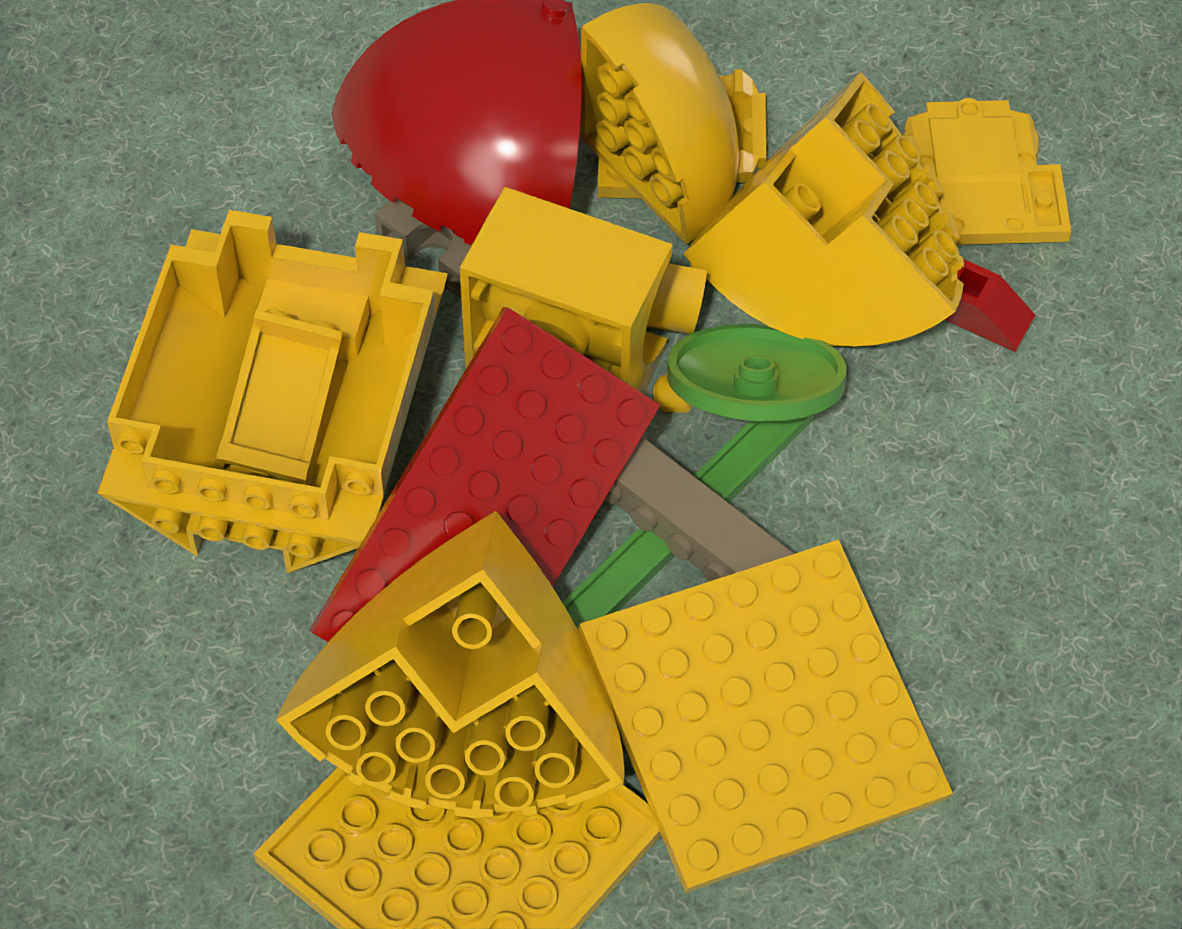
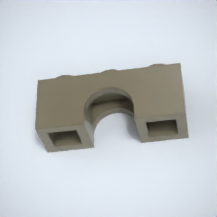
M401 200L387 202L374 214L377 235L403 239L404 258L407 260L424 248L438 247L446 250L438 259L439 272L448 273L445 288L461 298L460 266L471 246L463 243L464 239L456 236L451 229L445 226L439 232L412 217L414 209Z

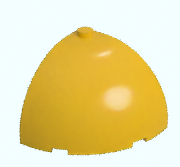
M653 3L627 5L607 12L581 26L580 138L687 244L694 240L728 203L736 186L739 165L738 135L731 103L722 80L695 35L673 11L662 5Z

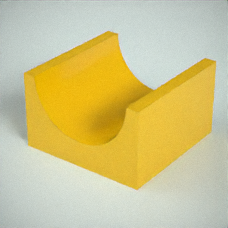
M504 187L460 266L465 369L502 308L509 307L644 394L667 349L668 338L646 331V327L659 284L672 256L673 244Z

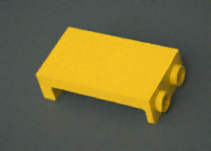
M280 310L255 311L252 329L222 441H220L214 468L305 485L343 332L335 330L331 324L323 321L313 320L307 323L291 319L289 314Z

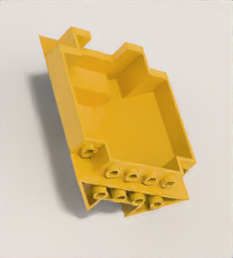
M228 211L221 234L191 229L185 247L170 245L109 414L107 424L113 443V450L97 494L195 556L199 554L203 539L213 542L228 540L244 543L246 546L256 550H265L267 548L282 550L286 573H290L358 548L380 511L448 273L405 266L403 239L359 232L355 244L356 257L276 244L272 217L241 211ZM268 309L280 310L289 314L291 319L307 323L313 320L323 321L331 324L335 330L343 332L305 485L214 468L256 310L264 312Z

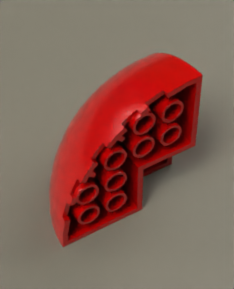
M454 0L423 10L385 32L354 63L344 78L332 108L331 115L335 132L340 144H347L352 152V164L356 169L362 168L365 173L372 176L371 185L389 201L395 202L399 199L413 208L412 217L439 232L445 226L451 229L456 236L464 239L463 243L470 246L474 243L504 187L570 209L581 118V54L572 2L564 0Z

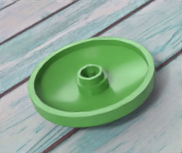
M760 324L723 325L692 333L679 340L672 347L668 355L667 365L668 383L671 389L685 402L712 414L748 421L793 420L822 412L830 408L842 397L845 390L847 373L845 360L828 343L805 337L804 339L797 338L767 325Z

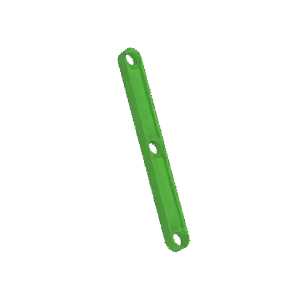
M816 414L784 421H750L694 477L730 503L814 420ZM640 528L637 529L562 602L576 628H579L580 623L619 611L675 555L669 550L667 544L653 532H646Z

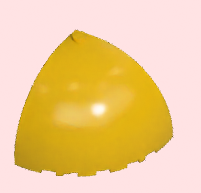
M862 72L857 74L764 163L706 225L683 253L689 260L692 268L707 270L706 279L730 302L751 317L788 335L801 339L805 337L821 340L835 346L879 345L919 334L939 324L956 312L964 285L957 279V271L964 267L963 257L959 255L958 247L955 244L960 238L953 214L947 211L944 213L938 197L944 193L931 166L922 168L919 162L921 156L916 147L918 144L912 135L904 136L899 132L890 119L895 111Z
M497 511L467 528L418 561L359 610L324 646L302 673L289 692L276 719L286 732L318 761L321 762L323 759H326L348 773V781L358 786H361L364 782L389 793L388 799L422 810H425L426 805L453 809L455 810V816L471 818H493L494 812L522 810L523 816L538 814V808L567 802L568 806H572L597 797L624 783L623 751L615 716L581 635L552 585Z

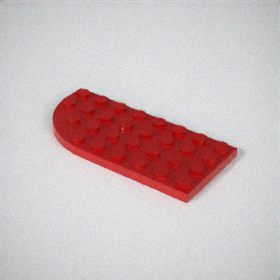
M503 307L308 631L329 642L359 610L401 574L432 551L497 511L522 543L553 587L660 405L509 307Z

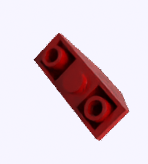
M963 259L964 267L957 271V279L964 284L961 300L956 312L945 320L1016 353L1035 319L1034 312L1001 275Z

